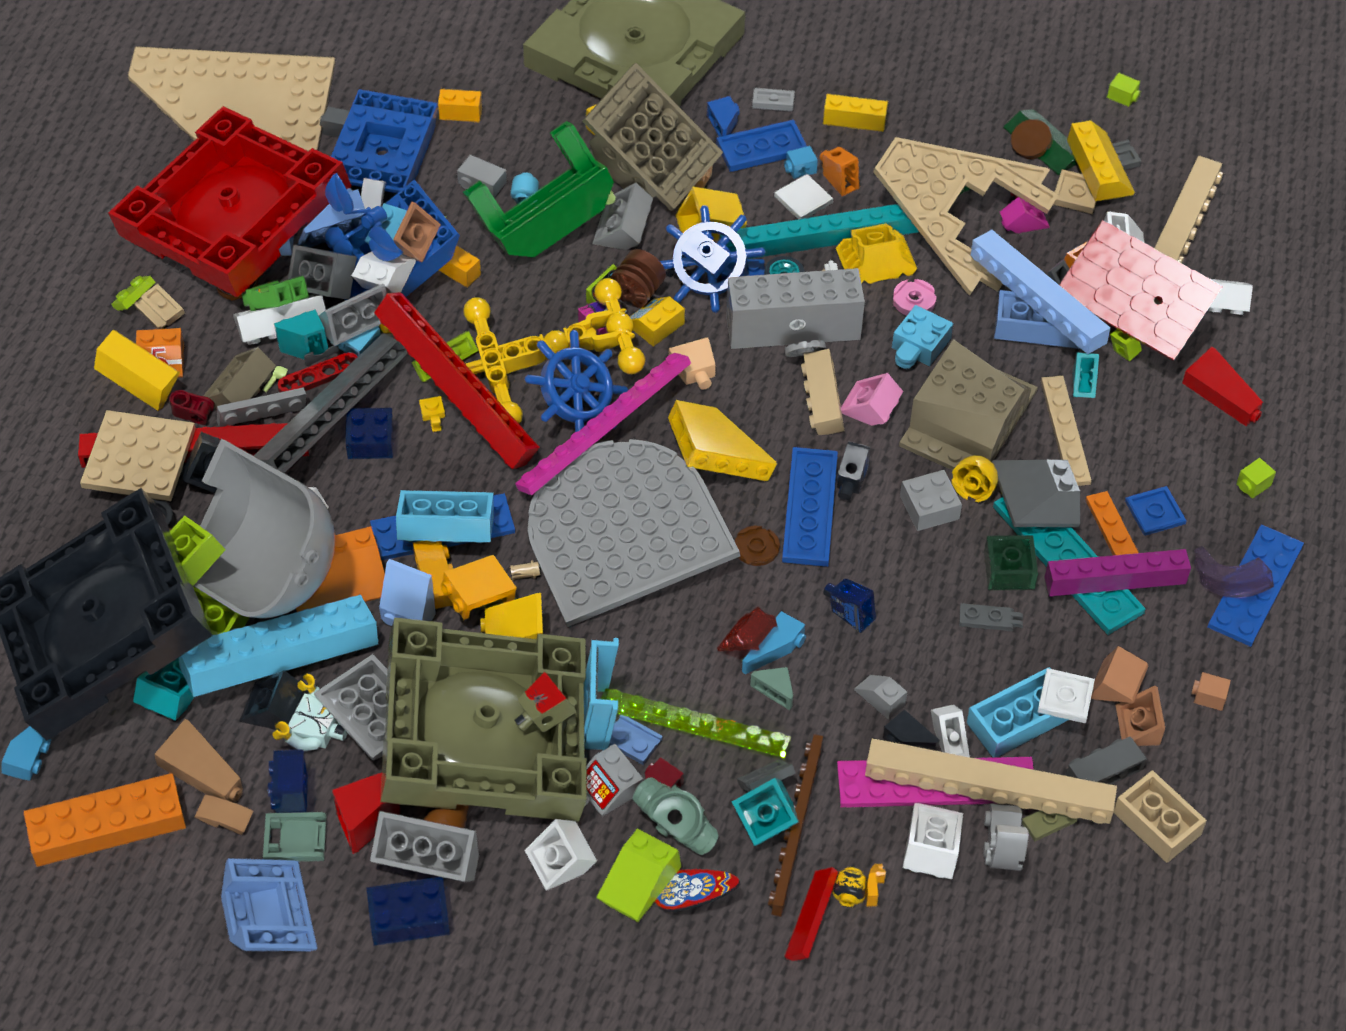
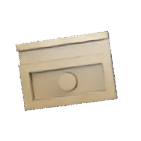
M158 284L144 293L140 300L133 303L135 308L157 329L171 325L185 314L183 308Z

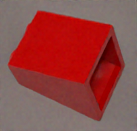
M382 772L332 790L336 814L353 854L360 851L375 837L380 811L396 815L401 813V804L380 802Z

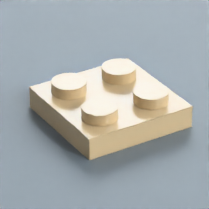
M1062 169L1055 193L1059 196L1053 205L1093 214L1096 201L1083 174Z

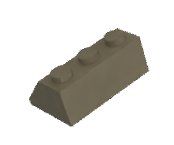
M259 347L235 355L204 396L210 398L215 403V409L220 405L254 398L260 392L259 387L261 384L271 378V372L276 365Z

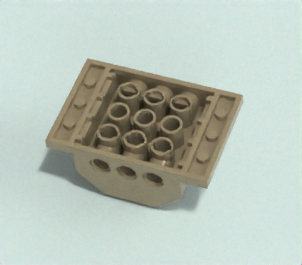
M634 63L582 120L595 134L589 141L595 160L608 168L611 177L623 189L637 183L652 198L656 196L670 211L676 208L723 153L637 63Z
M953 339L915 396L910 427L899 442V446L951 470L961 460L973 455L983 456L992 462L1036 394L1038 387L995 369Z

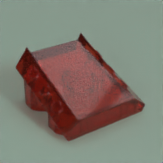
M759 606L756 607L750 614L746 613L737 621L719 644L717 650H760L759 645L772 628L778 627L775 616L766 614Z

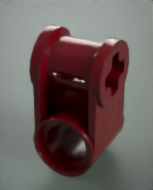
M184 390L174 391L169 398L171 411L175 417L200 425L207 423L208 414L215 408V403L210 398Z

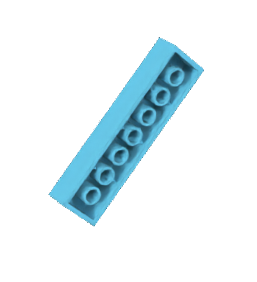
M357 595L213 635L178 657L179 665L193 697L273 675L283 670L287 671L378 645L377 624L362 596Z

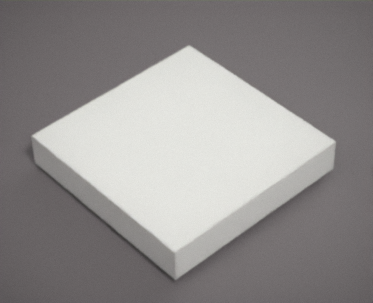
M808 174L776 191L774 195L798 219H805L833 203V198Z
M1047 668L1038 713L1086 723L1095 679Z

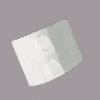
M915 803L903 868L913 872L932 874L939 878L952 879L959 853L963 813Z

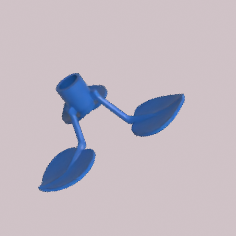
M335 173L325 188V195L329 204L338 212L343 210L345 215L364 214L361 218L362 224L346 235L337 226L329 228L325 234L326 244L332 252L353 256V247L347 238L365 227L371 229L368 234L371 238L369 247L378 259L391 261L402 255L403 251L397 247L391 236L381 227L382 223L387 220L386 211L381 206H376L372 209L367 207L366 209L353 210L352 198L338 174Z

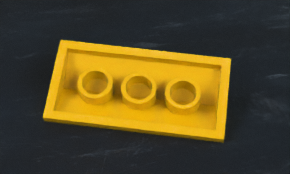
M112 330L96 351L94 365L96 371L157 411L163 408L180 374L179 371L116 330Z

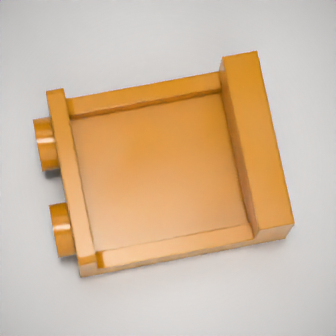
M494 555L445 571L441 583L443 594L449 597L454 610L460 613L464 620L469 618L472 609L500 599L503 603L514 600L517 589Z

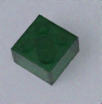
M1033 535L987 536L984 558L988 590L1035 589L1038 568Z

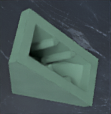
M787 667L754 671L751 674V687L786 709L790 710L792 708L793 692Z

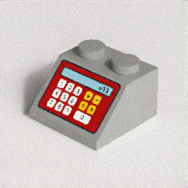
M616 744L595 755L586 766L587 795L602 817L633 799L637 786L643 781L641 775Z

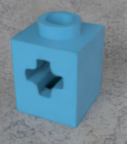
M808 146L788 151L784 167L786 172L791 173L793 179L806 174L817 173L818 160L811 147Z

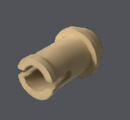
M533 560L527 564L510 565L512 580L527 577L536 579V576H540L539 563Z

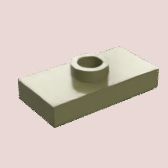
M1040 810L1023 818L1021 823L1027 828L1028 833L1035 842L1077 822V819L1057 813L1048 814Z

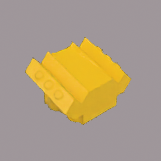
M887 223L851 230V238L843 239L836 247L844 269H859L861 283L864 280L870 284L886 279H896L902 273L906 276H911L917 270L904 236L897 230H893Z

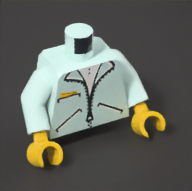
M305 674L303 678L308 682V685H305L303 681H299L298 688L301 691L308 690L309 694H304L289 724L281 721L275 725L279 730L273 732L274 739L281 740L284 738L286 743L301 752L315 750L319 747L326 748L331 737L344 741L348 734L314 696V693L320 689L318 686H313L315 683L314 677L310 674Z

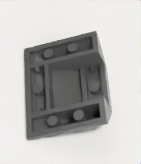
M992 460L997 469L998 484L1014 527L1080 526V490L1068 460Z

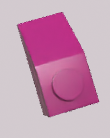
M1020 197L1000 211L1003 226L1008 231L1012 230L1016 234L1050 228L1044 213Z

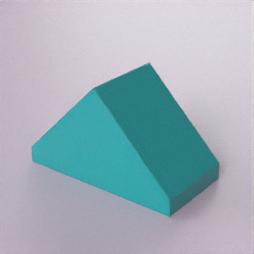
M1076 353L1073 367V397L1095 398L1099 354Z

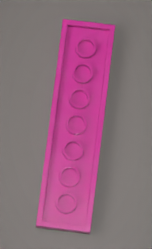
M1032 757L975 758L1034 770ZM867 760L837 761L840 807L914 806L915 803L925 805L997 804L991 800L972 799L965 795H951L934 789L925 790L919 786L909 784L900 785L894 781L875 780L865 776Z

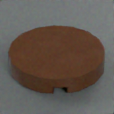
M1029 119L1016 126L1011 136V143L1018 155L1026 159H1035L1044 155L1045 151L1051 147L1053 137L1050 128L1045 122L1038 119Z
M756 525L744 528L737 534L734 541L740 551V557L738 558L748 565H767L774 561L779 553L780 543L777 535L770 529H763L762 526Z

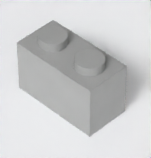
M472 155L457 170L458 184L464 189H468L480 180L482 184L484 183L494 198L507 183L505 169Z

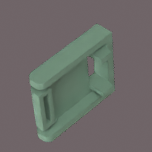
M266 813L263 860L324 861L323 852H325L326 822L324 821H326V813ZM271 829H281L280 849L278 844H270Z

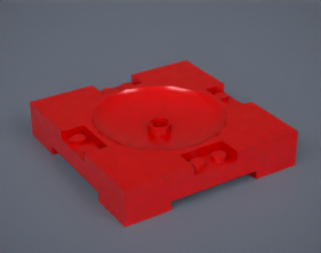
M222 106L195 131L197 139L144 188L136 186L108 214L118 235L162 259L165 256L190 268L193 275L238 298L281 256L279 249L303 225L307 226L329 205L325 195V188L335 173L338 174L346 189L352 186L343 162L313 148L307 151L256 127L252 119Z

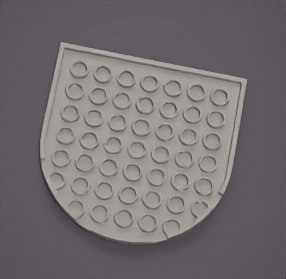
M629 439V442L614 443L611 440L592 445L534 493L528 512V535L532 550L567 627L740 557V551L697 470L694 467H687L685 460L677 456L675 451L652 442Z

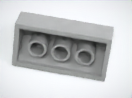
M382 811L379 812L370 862L464 882L474 881L479 858L476 831Z

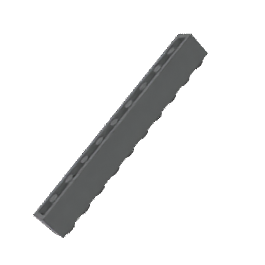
M392 333L381 334L261 448L254 457L285 473L408 354L407 350L400 342L394 339Z

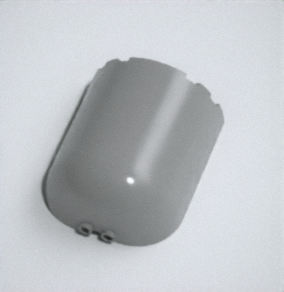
M221 439L202 479V482L216 487L217 490L200 526L211 533L226 550L193 586L243 616L269 618L285 614L306 602L320 587L330 569L335 550V531L331 515L321 498L306 485L228 441Z

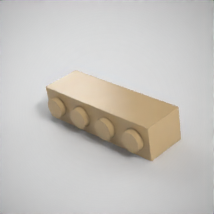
M830 349L804 354L805 363L801 364L803 376H807L804 386L806 394L810 393V398H807V405L809 411L813 412V415L809 416L812 429L816 428L818 435L845 431Z

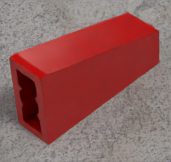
M1214 347L1207 350L1185 371L1182 382L1184 385L1244 426H1247L1250 422H1257L1261 417L1262 412L1260 410L1263 401Z

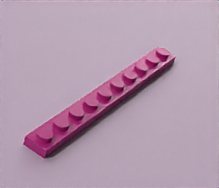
M678 353L667 356L664 362L654 367L643 379L638 380L630 390L622 393L613 404L605 407L602 413L589 420L587 425L580 431L573 433L569 440L556 447L552 454L539 461L535 468L523 474L522 478L515 483L518 490L533 495L691 364L689 357Z

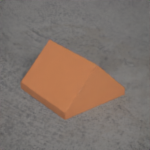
M411 202L393 241L403 251L404 255L423 262L441 224L415 202Z
M1116 647L1103 660L1094 681L1091 698L1094 700L1134 703L1149 667L1148 663L1123 648Z
M1153 686L1137 694L1134 703L1120 702L1116 704L1122 740L1131 736L1137 746L1160 745L1165 725L1158 687Z

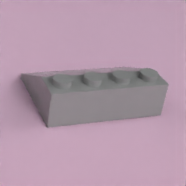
M373 654L316 691L314 696L372 760L383 757L387 704V669Z

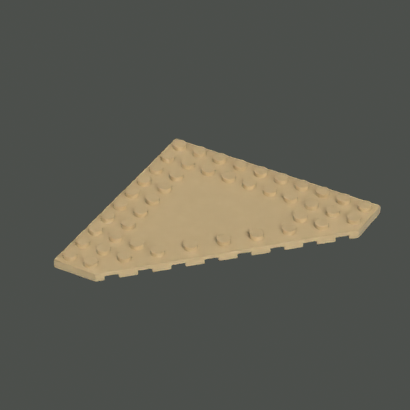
M135 47L128 77L157 107L185 131L193 141L197 139L195 131L224 106L252 119L256 127L309 151L311 148L315 150L319 148L322 133L320 118L326 112L335 58Z

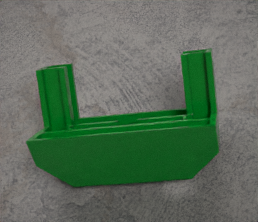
M568 121L551 131L550 134L571 168L506 213H503L484 183L482 184L480 180L462 192L484 227L502 250L509 255L536 257L605 208L614 181L608 168L594 159L575 126Z

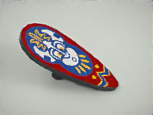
M679 870L657 897L655 903L660 909L670 912L694 907L700 908L704 904L718 900L733 892L739 887L740 880L730 873L717 870Z

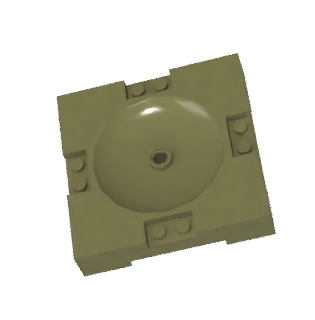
M571 0L561 11L556 9L523 44L524 66L557 82L560 79L603 98L634 63H637L680 107L681 100L720 56L724 57L743 36L745 11L720 0Z
M394 617L388 646L386 724L383 742L380 802L456 809L457 804L505 809L506 815L579 822L587 800L586 758H584L585 639L538 634L537 639L449 630L442 629V623ZM546 672L577 712L545 732H542L535 722L522 731L514 721L525 711L518 702V699Z

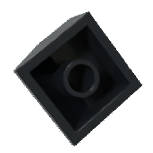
M200 432L183 468L184 482L214 493L216 492V487L207 485L202 482V479L221 439Z
M284 670L255 681L239 721L274 730H279L275 725L281 721L289 724L303 698V691L298 688L299 681Z

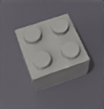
M945 470L902 481L900 498L917 531L960 519L962 503Z

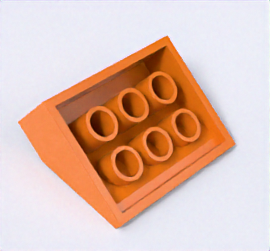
M372 527L335 535V550L330 569L317 591L306 602L296 608L297 612L361 595L365 602L381 598L385 573Z

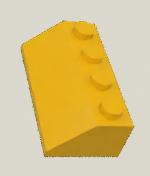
M1092 121L1072 123L1067 142L1094 200L1100 201L1134 195V189L1106 131Z

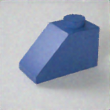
M730 96L707 102V116L718 136L730 135L737 124V115L740 114L737 103H734Z

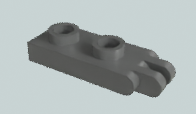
M960 604V627L1013 631V627L1023 628V622L1020 621L1023 620V614L1014 612L1013 608Z

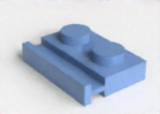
M621 714L619 720L614 723L609 746L616 744L624 755L644 765L662 741V735Z

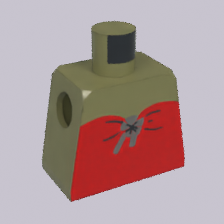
M544 672L519 697L518 702L525 711L514 721L522 731L535 722L540 730L545 732L577 711L547 673Z

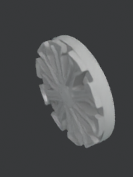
M811 340L809 343L807 341L798 342V344L794 343L785 347V355L788 357L804 356L807 353L826 350V344L822 340Z

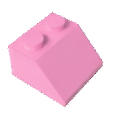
M888 373L859 380L855 383L843 403L841 412L846 416L871 426L884 424L889 420L893 408L899 403L903 390Z

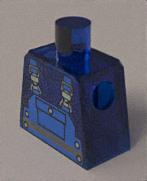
M843 579L837 586L829 583L824 588L823 594L831 599L832 612L860 633L876 619L873 590L849 579Z

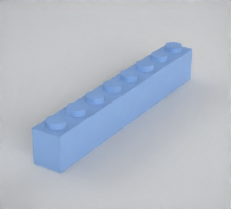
M990 230L973 239L970 256L1055 326L1063 335L1073 341L1077 347L1089 354L1107 344L1110 327L997 233Z

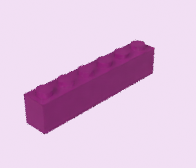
M1186 549L1048 561L1044 578L1049 596L1186 584L1191 566Z

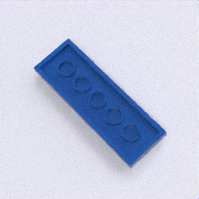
M793 447L782 556L783 563L828 567L838 451Z
M505 493L494 495V519L491 538L515 533ZM396 516L370 521L381 561L414 554L413 543L419 542V540H397ZM441 541L442 546L447 545V547L470 543Z
M1261 524L1216 608L1208 628L1251 647L1304 543Z

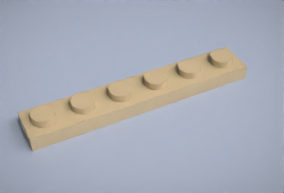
M1042 377L1041 384L1061 460H1068L1078 486L1091 485V477L1064 377Z

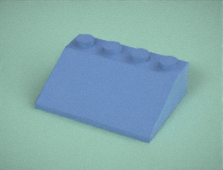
M351 188L347 189L353 201V210L365 209L358 189L354 191ZM329 204L304 228L297 245L313 247L325 243L326 231L333 226L339 227L343 234L346 235L361 224V218L364 213L345 215L343 210L338 212Z

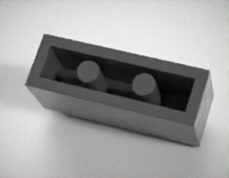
M1130 736L1123 740L1117 739L1104 749H1095L1090 755L1082 759L1076 758L1072 760L1068 765L1066 776L1112 785L1142 771L1147 758Z

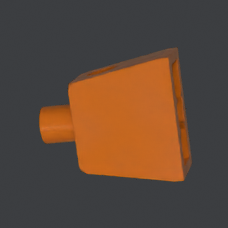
M841 147L830 151L825 150L820 154L819 159L823 162V176L841 196L859 189V164L856 156ZM845 179L851 184L850 186H848V187H846V188H845V186H846L847 182L845 181Z

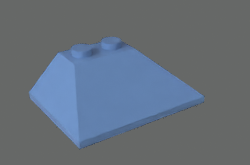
M227 859L221 899L230 942L244 951L317 950L298 861Z

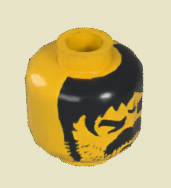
M847 867L838 872L833 887V896L840 901L841 905L846 907H853L855 904L863 902L868 884L866 876L861 870L853 867Z

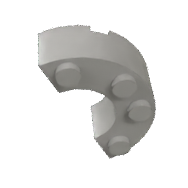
M990 803V811H985L984 826H988V842H984L983 857H985V864L989 865V868L1021 871L1023 865H1019V861H1025L1029 834L1026 827H1021L1022 811L1018 806Z

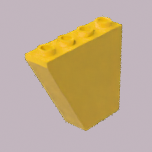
M679 400L675 401L668 419L687 467L763 481L770 479L777 465L776 461L715 407Z

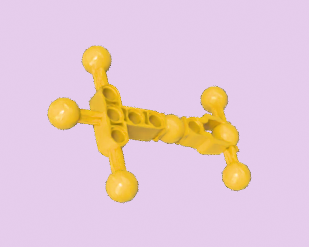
M604 278L595 286V297L599 303L606 305V311L588 314L586 320L570 325L567 329L566 327L563 328L564 332L555 330L547 333L544 338L540 334L539 337L530 336L499 346L494 333L489 330L487 323L491 313L487 301L476 297L466 302L463 314L469 323L475 325L477 332L476 343L481 357L480 360L466 363V365L474 374L485 371L490 390L495 393L497 400L518 424L522 421L523 412L517 403L511 401L508 392L509 381L507 373L538 365L544 360L547 361V357L537 347V342L540 340L544 341L554 353H557L562 349L570 348V332L576 330L579 334V348L586 350L594 349L596 352H602L619 345L621 352L618 355L617 362L620 369L627 374H636L643 369L645 356L639 348L633 346L631 340L635 337V334L632 333L633 321L626 314L627 310L620 308L618 301L621 298L622 288L616 280ZM606 326L608 333L597 335L596 329Z

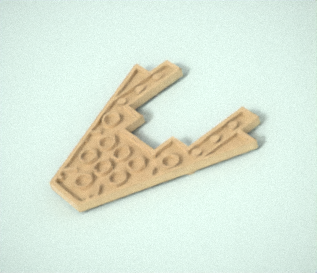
M895 137L873 171L968 295H971L979 281L996 291H999L1003 283L970 256L971 248L956 240L965 223L948 213L964 186L966 185L984 196L994 181L1046 214L1059 196L1041 184L1050 171L1048 168Z

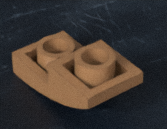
M205 795L194 818L216 828L218 825L242 835L253 811L228 800Z

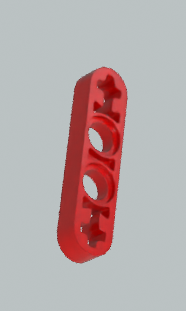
M349 352L284 376L278 381V391L280 393L298 388H304L307 391L331 382L349 366L345 362L349 361L352 363L357 358V355ZM326 368H332L335 370V372L331 375H326L323 373V371ZM306 376H312L315 378L310 383H306L302 380ZM288 384L292 388L288 389L287 387H284V385Z

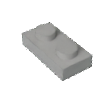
M754 88L752 108L793 111L795 91Z

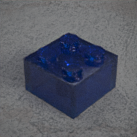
M392 408L350 409L347 412L346 422L347 458H393L394 419Z
M304 750L273 751V760L269 761L271 782H268V797H271V810H275L276 813L307 812L308 770Z

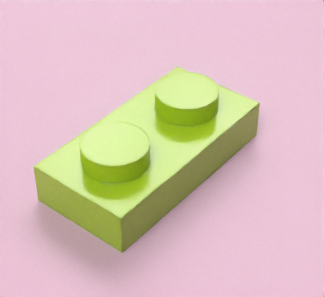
M137 276L130 282L131 286L127 290L124 289L116 295L117 299L111 305L118 311L127 310L155 281L151 276Z

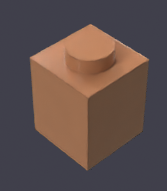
M1202 672L1200 681L1195 680L1191 694L1196 695L1194 703L1222 711L1231 680Z

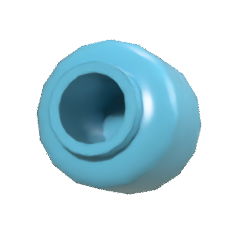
M524 172L515 176L512 181L511 197L519 204L538 191L539 182L530 173Z

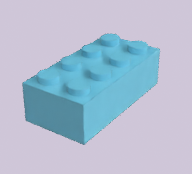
M401 490L396 514L397 540L491 542L494 519L493 493Z
M1047 668L969 708L967 724L993 758L999 757L1068 721V719L1038 713Z

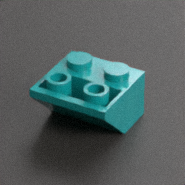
M316 309L274 323L279 350L282 353L304 359V356L311 352L314 355H320L328 349L325 328Z

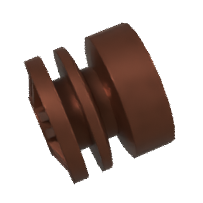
M635 249L628 253L610 278L616 280L622 288L619 300H626L633 303L632 305L635 307L645 306L654 294V291L662 284L666 278V271L661 262L651 253Z

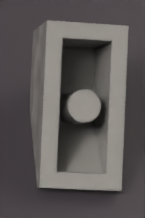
M870 675L854 688L860 696L888 720L901 710L906 703L907 691L891 677Z

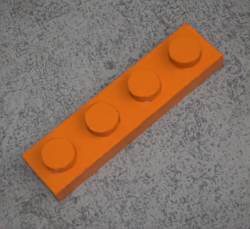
M1108 491L1086 496L1085 501L1112 555L1138 553Z

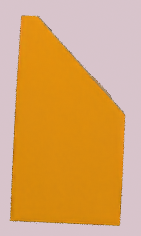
M874 864L869 872L866 906H877V883H884L886 875L882 864Z

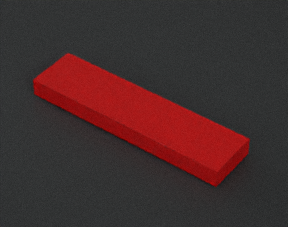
M833 867L817 870L814 873L784 956L788 960L796 961L809 957L838 875V871Z

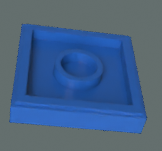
M1167 486L1125 498V502L1144 536L1186 524V519Z

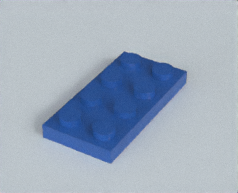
M794 120L721 136L716 139V144L722 150L723 159L730 172L787 158L788 151L807 147Z

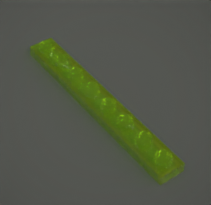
M606 688L600 698L601 700L618 701L617 714L783 758H785L791 741V736L783 735L780 732L760 729L757 726L741 724L734 720L718 718L711 714L699 713L688 708L676 707L665 702H657L615 689Z

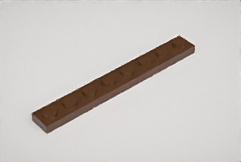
M814 734L812 743L807 742L804 757H808L807 764L802 763L799 777L803 778L802 784H797L794 798L798 799L797 805H794L799 822L785 831L784 840L788 842L786 848H781L779 862H782L781 869H776L773 884H777L776 891L770 892L768 906H772L771 915L782 916L822 749L823 736Z

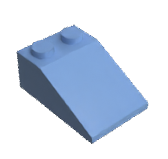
M389 559L386 565L379 606L380 616L384 623L392 626L394 617L432 621L436 614L432 575Z

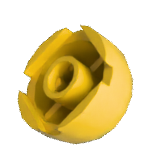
M973 455L966 457L952 471L953 479L951 481L955 491L967 500L968 496L976 499L975 502L987 500L995 491L998 483L996 467L989 459L983 456Z

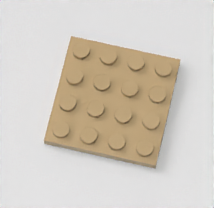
M106 410L80 482L81 487L130 495L139 488H142L150 498L171 501L196 429L195 423Z

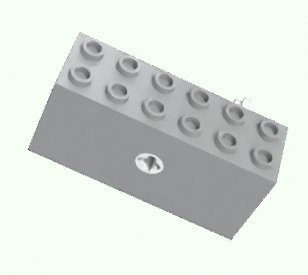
M829 261L828 264H824L825 271L728 277L726 319L731 349L791 345L803 341L809 343L811 340H822L825 342L860 340L865 300L859 269L838 270L837 263Z

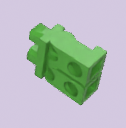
M298 276L282 282L272 281L247 289L246 293L242 294L244 306H250L251 311L280 307L309 297L304 276Z

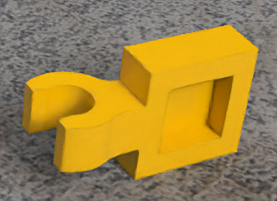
M441 396L420 399L419 404L423 421L430 420L432 432L441 431L440 418H445Z

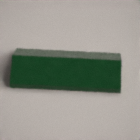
M1034 109L1019 111L1003 127L1012 135L1016 126L1026 120L1038 119L1043 121L1050 128L1053 139L1051 147L1038 159L1058 176L1061 175L1062 169L1069 170L1078 164L1067 142L1068 138Z

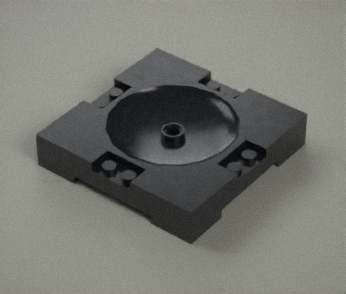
M139 488L103 511L101 514L104 520L27 569L20 564L0 577V636L17 684L14 690L25 722L46 741L109 702L107 694L145 670L152 675L213 636L194 588L187 581L178 559L180 554L161 508L142 488Z

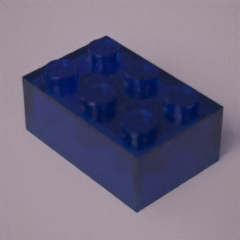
M443 877L366 887L374 946L450 935Z

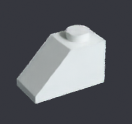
M955 705L932 709L933 728L936 737L940 740L939 744L942 752L970 757L962 710Z

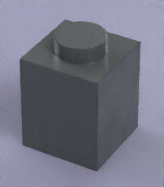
M328 107L325 114H322L320 118L323 134L339 137L350 111Z

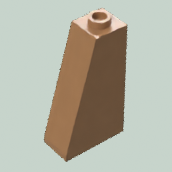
M186 719L154 754L157 766L169 773H173L174 776L206 795L230 802L238 801L242 795L243 788L240 777Z

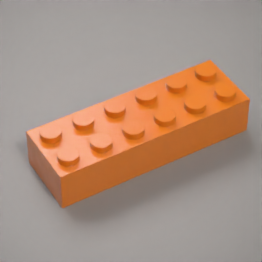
M173 773L24 811L31 852L37 867L186 828Z

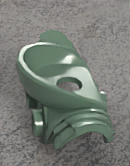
M647 778L637 786L633 800L644 813L658 824L655 828L666 837L669 834L672 835L677 841L683 843L684 846L699 855L712 850L717 842L718 832L703 814L705 809L693 794L681 790L676 785L671 788L654 778ZM674 809L682 813V820L677 824H673L668 820V813Z

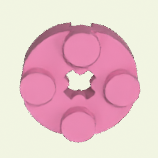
M915 279L914 282L902 281L894 289L893 305L900 313L906 316L915 305L931 312L936 304L935 290L929 283L920 279ZM917 296L918 300H913L910 297L914 298Z

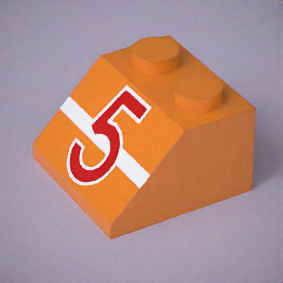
M181 328L136 330V344L179 371L178 378L183 377L184 340Z

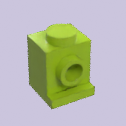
M1116 329L1110 334L1114 351L1128 361H1131L1142 351L1139 341Z

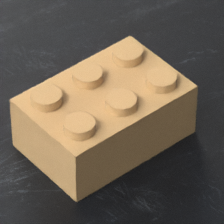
M1153 770L1118 797L1113 812L1166 863L1202 835L1207 821Z

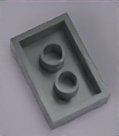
M294 245L288 279L304 276L308 292L328 297L350 299L353 282L352 274L355 270L357 256Z

